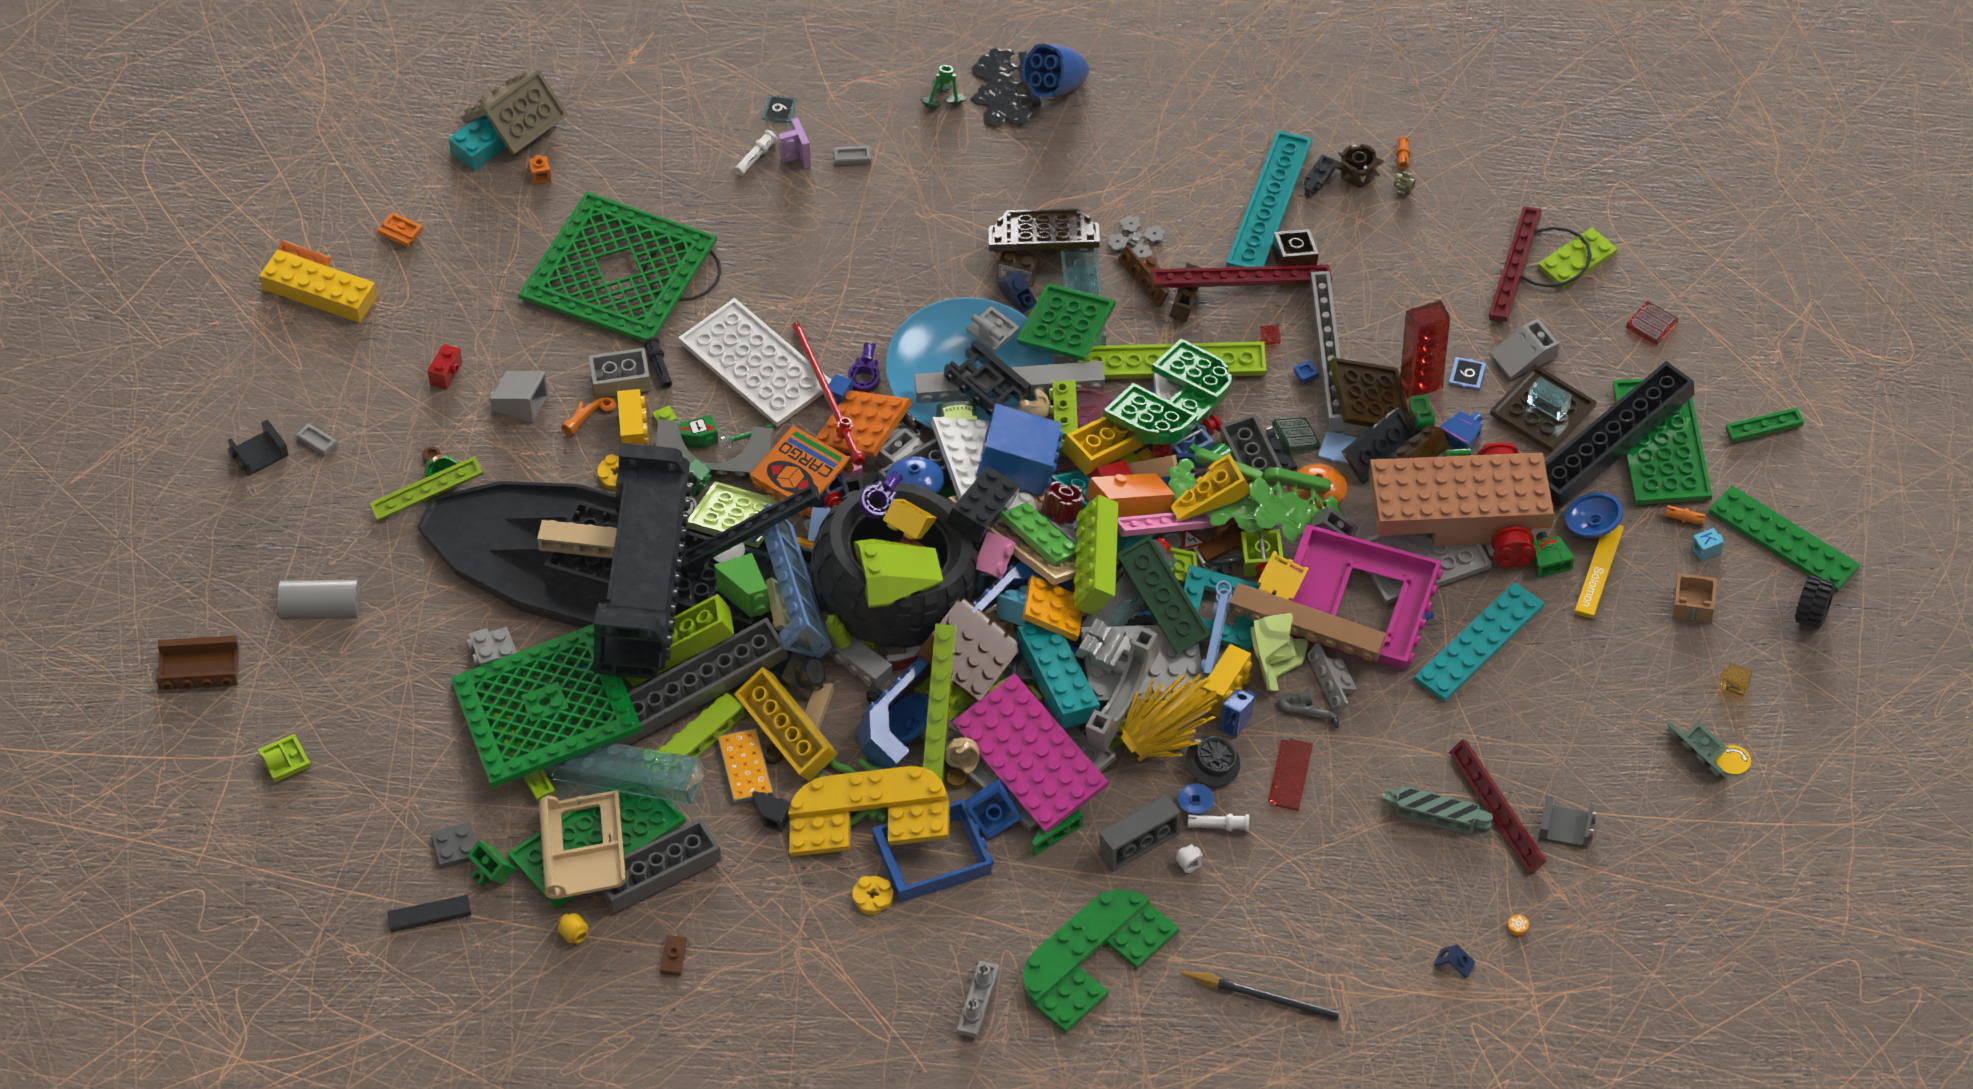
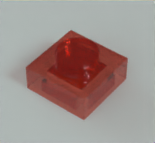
M1279 325L1260 326L1261 342H1264L1265 345L1280 344Z

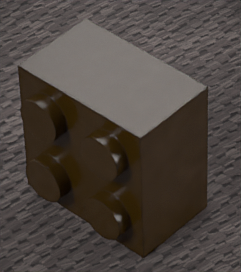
M1310 229L1274 232L1272 251L1278 266L1317 265L1319 253Z

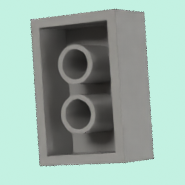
M645 348L589 356L595 399L617 396V391L640 389V392L651 391Z

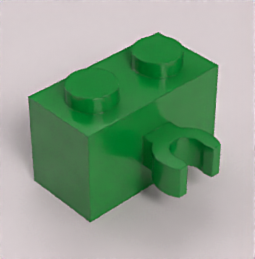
M478 840L467 854L479 867V869L472 872L471 877L477 879L480 875L477 884L482 886L486 884L488 878L504 885L516 870L492 844Z

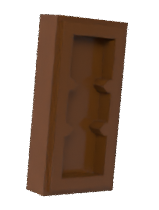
M666 936L660 969L661 974L681 976L687 937Z

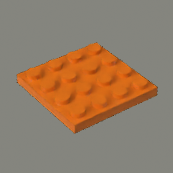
M850 390L838 407L842 416L851 420V435L858 450L862 451L865 456L876 457L912 405V402L909 398ZM832 414L816 436V439L839 452L852 454L846 440L837 437V421L834 414Z

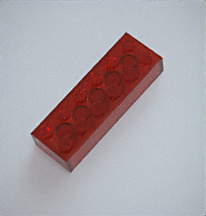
M1441 300L1406 311L1400 379L1408 399L1411 396L1424 395L1443 389L1450 315Z

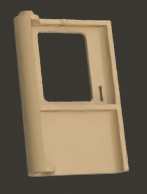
M618 790L561 801L554 796L541 798L539 801L545 895L551 899H558L624 885L626 878ZM600 807L603 843L564 851L562 814Z

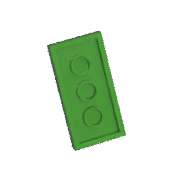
M1027 502L1001 513L1000 519L1053 567L1076 557V545Z

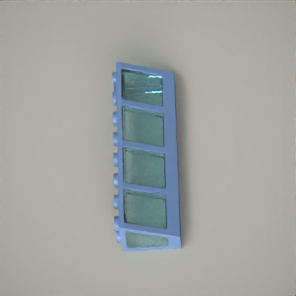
M768 503L762 510L772 505ZM785 519L764 532L749 538V541L755 543L760 536L764 537L789 615L790 623L779 633L783 648L821 658L832 645L793 525Z

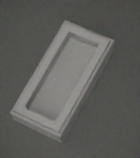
M870 146L834 148L835 166L871 164Z
M309 423L296 434L297 440L323 456H326L338 445L337 440Z

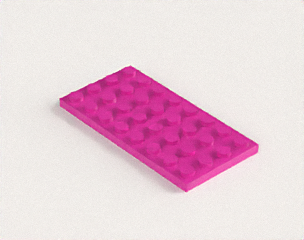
M1015 673L984 696L981 701L976 702L952 721L963 737L976 742L980 751L979 756L1046 834L1110 785L1103 774Z

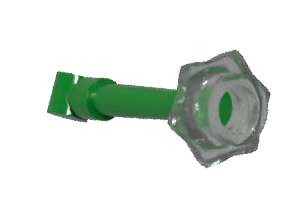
M767 424L765 428H773V424ZM752 431L733 437L724 432L719 438L722 448L726 447V450H728L733 441L751 437Z

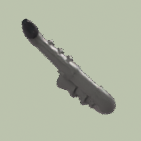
M1309 689L1302 693L1285 694L1278 699L1277 705L1283 712L1330 719L1331 723L1336 728H1339L1338 717L1334 712L1312 706L1313 703Z

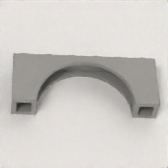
M658 419L656 446L677 448L690 463L696 458L698 461L705 463L709 470H716V474L727 475L728 471L735 472L736 476H746V473H751L771 451L774 429L753 427L749 442L740 454L726 462L707 463L696 458L686 448L681 437L679 421Z
M1139 626L1131 641L1129 657L1116 690L1102 711L1094 710L1086 725L1088 745L1106 753L1132 704L1136 691H1139L1159 653L1157 633Z

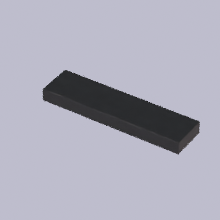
M468 895L387 911L391 932L472 915Z

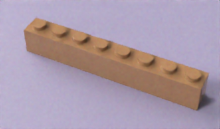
M1240 583L1237 584L1229 602L1230 611L1240 617H1248L1252 621L1260 620L1263 617L1291 613L1293 620L1290 634L1304 636L1312 642L1318 641L1330 648L1342 649L1347 654H1356L1368 661H1378L1386 642V633Z

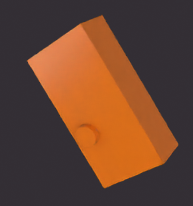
M1157 473L1091 477L1085 497L1088 501H1091L1099 494L1118 502V517L1169 513L1175 494Z

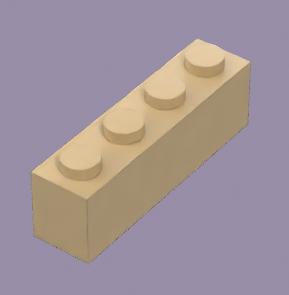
M542 520L537 538L538 547L542 551L613 558L617 528Z

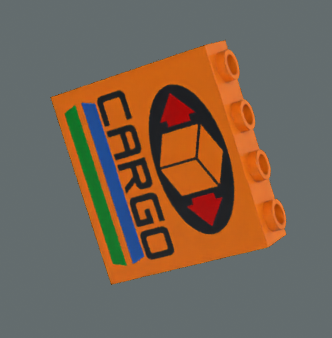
M792 426L750 473L753 481L752 484L756 489L766 491L773 499L783 500L813 483L818 487L820 496L842 470L850 474L854 470V466L848 456L799 428ZM808 507L799 512V514L807 515L811 518L812 510Z

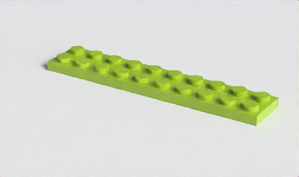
M1264 342L1191 343L1223 360L1229 367L1228 372L1232 376H1266ZM1175 344L1094 346L1086 362L1102 361L1105 379L1153 378L1152 365Z

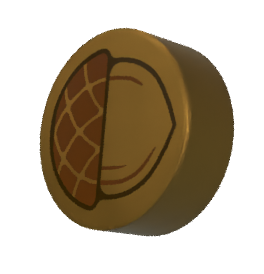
M954 768L947 774V783L951 788H962L967 783V775L961 769Z

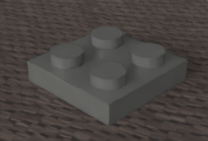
M470 822L431 832L440 869L472 861L467 854L474 847L476 841Z

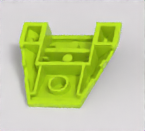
M877 539L854 541L857 559H861L866 580L865 594L869 608L889 606L895 600L903 597L904 599L908 598L914 592L919 590L922 592L943 583L935 548Z

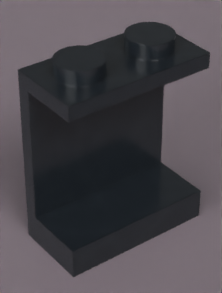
M268 419L261 423L263 432L239 445H236L231 438L228 440L230 456L236 458L240 470H245L248 476L289 456L286 443Z

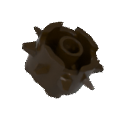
M1361 144V146L1353 145V147L1349 145L1343 152H1338L1341 161L1336 163L1334 168L1340 170L1341 178L1357 187H1364L1375 176H1380L1376 169L1384 163V160L1377 158L1376 152L1372 147Z

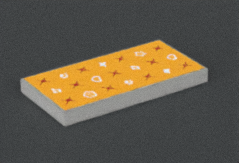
M757 729L717 736L734 804L753 801V791L765 792L769 796H773Z

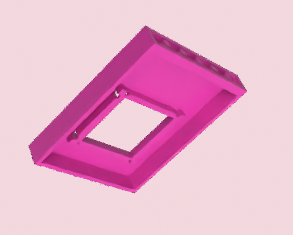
M1306 524L1293 563L1303 568L1306 566L1309 569L1293 602L1336 616L1352 568L1404 582L1386 632V642L1378 661L1375 662L1407 670L1408 665L1414 661V647H1418L1421 636H1419V632L1424 630L1427 619H1424L1425 615L1431 611V597H1435L1438 586L1436 582L1441 580L1444 569L1441 568V561ZM1291 566V568H1293V569H1295V570H1297V571H1299V572L1302 573V571H1300V570H1298V569H1296V568H1294V567ZM1290 634L1293 639H1306L1310 644L1315 645L1318 642H1312L1301 635ZM1319 642L1322 647L1345 653L1342 649L1330 648L1324 643Z

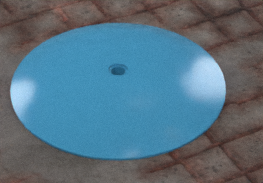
M981 298L943 300L915 312L898 328L888 347L886 375L893 395L895 397L909 398L912 405L908 412L923 423L924 426L933 430L932 418L936 417L937 405L943 402L916 404L914 374L944 372V366L947 363L950 365V362L953 361L960 366L968 360L965 357V351L967 348H971V343L975 339L966 333V328L973 323L971 317L974 314L980 316L991 306L1019 326V332L994 353L1009 367L1055 364L1052 353L1017 343V338L1028 319L1026 316L1007 305ZM977 360V363L973 366L979 369L982 364ZM1030 395L1026 400L1034 401L1036 397L1035 395ZM1011 397L1004 403L1007 407H1019V402L1014 397ZM976 405L977 420L990 421L991 417L986 411Z

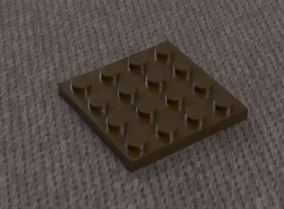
M1334 357L1329 361L1344 423L1372 427L1393 409L1400 408L1412 427L1398 368Z
M1534 365L1490 410V415L1548 451L1553 452L1596 407L1597 401L1539 366Z

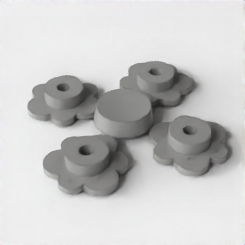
M1126 216L1125 219L1120 221V225L1123 226L1124 231H1129L1131 234L1128 238L1123 237L1122 234L1110 235L1107 245L1112 247V250L1118 251L1124 249L1129 241V244L1135 247L1132 250L1138 257H1151L1152 251L1150 247L1143 245L1144 238L1150 239V242L1163 241L1165 231L1160 226L1154 225L1152 228H1146L1143 236L1141 233L1136 232L1137 228L1141 227L1139 217Z

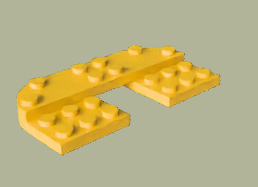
M917 766L816 778L804 785L791 801L788 810L790 817L789 854L791 857L850 850L851 811L888 807V843L890 846L949 839V798L943 782L932 771Z

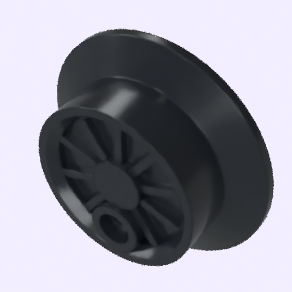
M1206 736L1195 740L1194 742L1200 741V744L1189 746L1185 758L1191 775L1197 781L1207 786L1221 787L1231 783L1237 777L1240 770V759L1231 742L1220 736Z

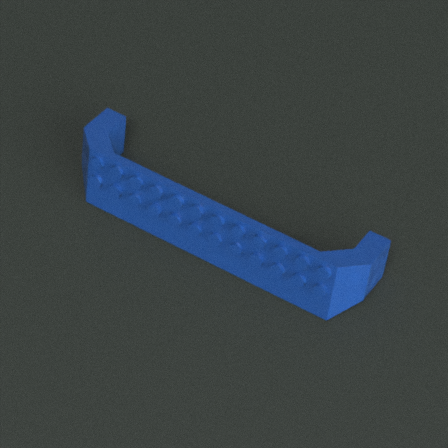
M1021 561L1017 565L1012 563L1007 568L1002 579L997 578L990 588L988 587L981 594V597L972 603L975 606L972 612L975 613L978 609L984 612L997 599V595L1003 594L1007 590L1020 589V586H1028V581L1032 575L1045 581L1047 580ZM1069 581L1056 584V586H1060L1068 591L1073 586ZM919 657L866 709L861 716L863 720L854 730L860 751L875 766L882 767L883 769L895 768L910 751L890 732L888 707L930 666Z

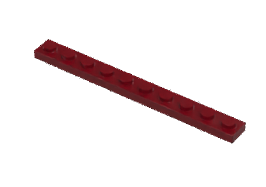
M1329 265L1151 269L1150 278L1153 288L1310 284L1311 272L1330 271Z

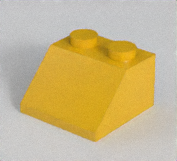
M893 499L883 521L887 522L886 526L895 531L900 529L905 532V537L914 540L915 538L921 539L937 517L904 499Z

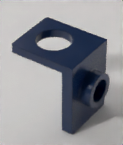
M1453 945L1440 950L1434 965L1439 966L1449 963L1464 978H1467L1475 961L1458 945ZM1448 952L1447 956L1442 959L1443 955Z

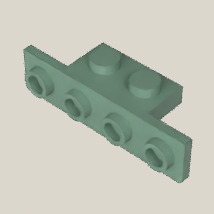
M1669 720L1665 722L1669 726L1667 731L1675 738L1679 736L1683 739L1681 743L1689 751L1691 749L1697 752L1695 756L1703 764L1708 762L1711 765L1709 769L1717 777L1720 774L1725 779L1728 777L1715 763L1728 748L1698 721L1684 735Z

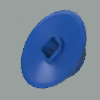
M1189 784L1179 792L1178 802L1186 812L1201 814L1212 807L1214 795L1205 785Z

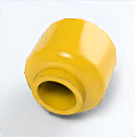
M565 914L560 918L558 932L568 943L578 944L585 940L588 935V925L578 914Z

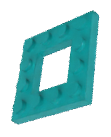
M1189 565L1183 590L1196 611L1199 612L1203 590L1216 593V585L1220 581L1225 580L1231 584L1232 595L1238 583L1255 589H1259L1260 586L1254 582ZM1221 585L1218 590L1223 588L1229 590V587L1226 585ZM1237 616L1235 627L1224 624L1220 644L1226 646L1231 644L1249 652L1252 644L1250 628L1254 626V621L1245 616ZM1201 617L1212 635L1214 621Z

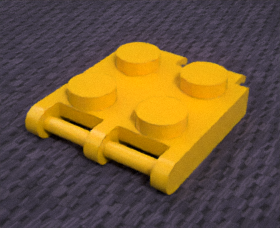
M1273 551L1258 580L1257 585L1260 586L1258 590L1270 594L1273 592L1276 594L1275 596L1293 601L1309 568L1306 566L1303 568L1293 563L1292 559L1287 560L1277 555L1276 551ZM1274 558L1286 563L1287 565L1275 560ZM1290 566H1292V567H1294V568H1296V569L1302 571V573L1299 572V571H1297V570H1295V569H1293V568H1291Z

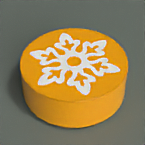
M1514 915L1509 919L1508 930L1511 934L1522 936L1527 933L1529 922L1526 917Z

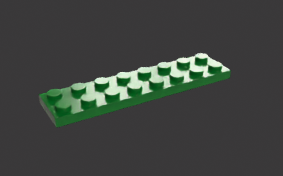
M1732 485L1709 509V514L1807 575L1834 582L1836 593L1860 567V564Z

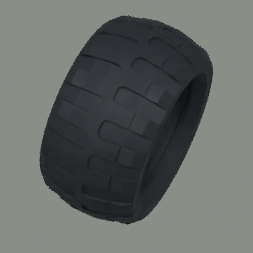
M899 482L889 498L895 491L897 496L894 499H904L937 517L921 539L915 538L911 540L905 537V532L900 529L895 531L886 526L887 522L883 521V518L872 519L862 512L859 506L860 496L867 487L876 483L863 486L858 491H851L842 497L838 505H834L822 521L812 549L810 568L813 586L821 608L827 611L829 615H836L838 620L844 624L847 632L854 638L881 647H914L917 644L925 643L935 630V624H939L957 600L961 602L965 598L969 602L972 601L979 577V571L975 569L978 560L977 542L946 524L953 507L949 500L924 487ZM873 496L868 498L870 505L882 510L884 504L880 498ZM877 539L935 548L943 583L922 592L920 590L914 592L908 598L904 599L903 597L895 600L889 606L869 608L865 594L866 580L864 571L853 557V554L856 552L854 541Z

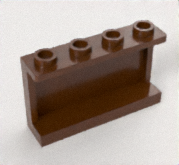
M237 635L158 640L160 654L159 673L156 676L159 690L238 685L239 643Z

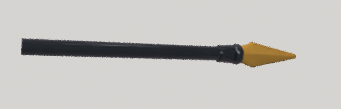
M1180 971V974L1208 988L1215 987L1220 990L1235 991L1335 1020L1339 1018L1340 1012L1240 985L1233 981L1225 980V978H1219L1213 973Z

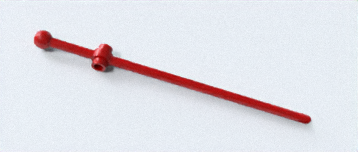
M794 322V330L837 421V437L846 440L852 453L850 456L851 462L859 466L864 463L865 455L862 451L858 450L853 440L851 420L842 416L800 323L797 322L796 324Z

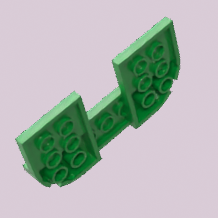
M1180 339L1152 365L1151 371L1183 386V388L1170 400H1167L1132 383L1104 409L1103 416L1135 432L1134 438L1144 444L1177 443L1187 436L1227 397L1232 375L1228 372L1229 367L1219 357Z
M1122 889L1102 893L1091 900L1029 956L1023 971L1025 995L1037 1011L1067 1034L1109 996V991L1079 967L1101 946L1106 944L1138 970L1180 932V928L1150 904V899L1141 893Z

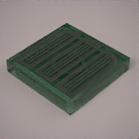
M1306 417L1273 420L1272 426L1287 452L1317 450L1320 448L1321 443Z

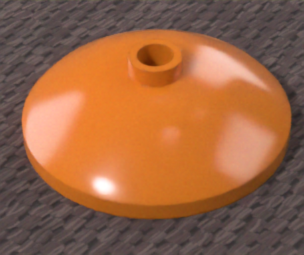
M1310 464L1296 471L1326 478L1331 481V490L1329 492L1317 493L1322 500L1333 496L1338 501V505H1340L1345 499L1347 482L1342 473L1336 468L1326 464ZM1290 487V492H1293L1294 487ZM1298 488V496L1303 500H1308L1311 497V491ZM1315 499V504L1317 508L1321 510L1322 506L1320 502H1316Z

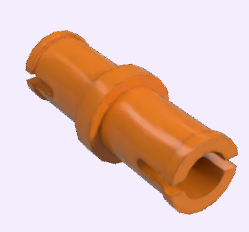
M1405 136L1398 138V149L1396 150L1398 158L1397 167L1398 169L1401 168V170L1409 168V138Z
M1668 505L1665 517L1682 520V523L1690 522L1703 526L1706 514L1689 511V508L1681 509Z

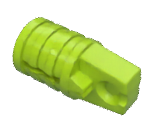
M829 615L826 621V629L836 648L844 649L848 647L852 642V638L844 624L838 620L836 615Z

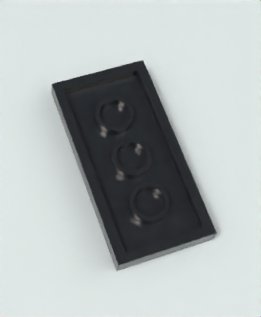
M1395 408L1341 452L1360 483H1364L1369 479L1370 460L1388 459L1389 456L1396 452V449L1405 445L1416 434L1401 409Z

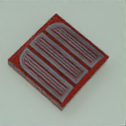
M1646 301L1626 323V328L1658 345L1678 323V318Z

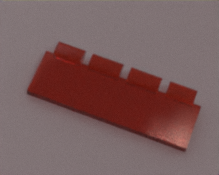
M1289 739V741L1281 740L1275 766L1276 771H1274L1272 787L1268 798L1270 803H1274L1278 807L1299 811L1313 747L1312 743Z

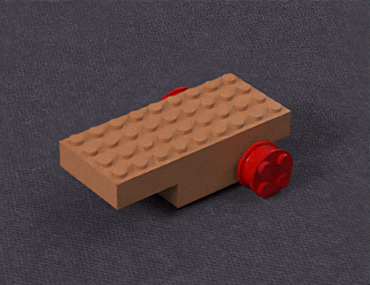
M1497 442L1485 444L1477 455L1370 460L1368 475L1378 535L1431 533L1433 547L1476 544L1492 545V548L1495 550L1493 553L1494 561L1502 568L1528 566L1536 556L1532 529L1552 527L1554 511L1543 453H1519L1512 443Z

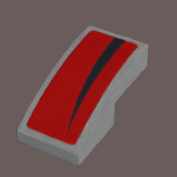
M921 646L906 648V654L887 655V661L892 664V672L906 670L918 658L916 653Z

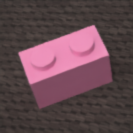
M987 532L975 569L983 574L1002 579L1016 543L1004 536Z

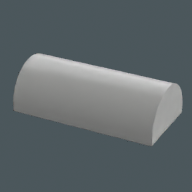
M359 580L280 581L278 587L279 617H357L360 582Z

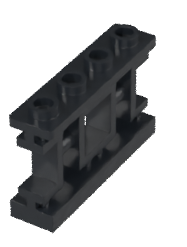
M977 339L971 343V348H967L965 351V357L968 360L960 366L953 361L950 362V365L947 363L944 366L945 379L957 386L962 394L970 397L975 405L982 407L990 417L995 403L1006 406L1004 403L1012 396L1020 402L1022 398L1025 400L1030 395L1031 384ZM977 360L982 364L979 369L973 366L977 363ZM966 371L971 373L967 379L962 376ZM985 373L995 381L987 389L977 382ZM1004 383L1010 387L1006 392L1001 389ZM994 393L998 396L995 402L989 398Z

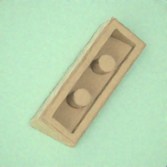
M832 683L814 686L805 710V714L818 730H820L834 692Z

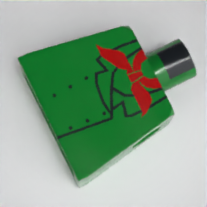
M1546 532L1538 533L1536 535L1537 541L1533 542L1536 548V556L1533 561L1537 577L1541 578L1573 570L1574 556L1559 536L1549 538Z

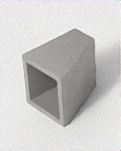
M506 371L504 376L499 379L495 391H492L490 394L489 402H491L492 411L533 423L549 396L546 373L544 371Z

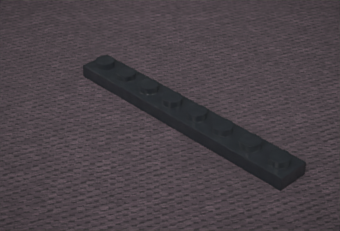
M813 483L685 551L683 556H681L683 557V568L689 571L732 547L747 541L749 538L764 532L766 529L781 523L785 519L798 514L802 510L815 505L820 501L818 487Z

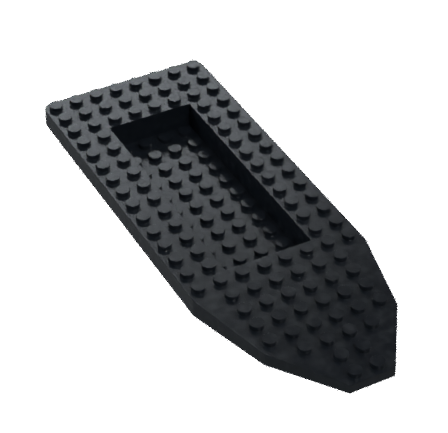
M498 481L432 497L417 525L421 535L455 575L520 611L583 628L594 624L598 604L607 603L613 558L539 550L537 538L542 520L617 528L619 512H616V494L573 483ZM687 528L686 539L682 541L685 542L684 552L714 535ZM765 540L762 541L758 548L744 544V555L752 553L764 582L771 577L777 580ZM800 546L804 562L808 563L811 573L812 549ZM714 558L689 571H686L683 566L681 571H678L681 572V580L679 586H676L679 587V595L676 601L677 610L675 616L718 594L730 607L734 635L766 617L773 626L770 602L769 612L761 616L750 617L718 591L715 564L720 562ZM825 610L821 613L823 620L827 614ZM806 631V639L802 642L796 640L791 645L792 648L809 652L811 645ZM787 650L789 658L767 670L773 673L783 686L792 685L795 682L793 675L794 665L797 660L806 658L807 655Z

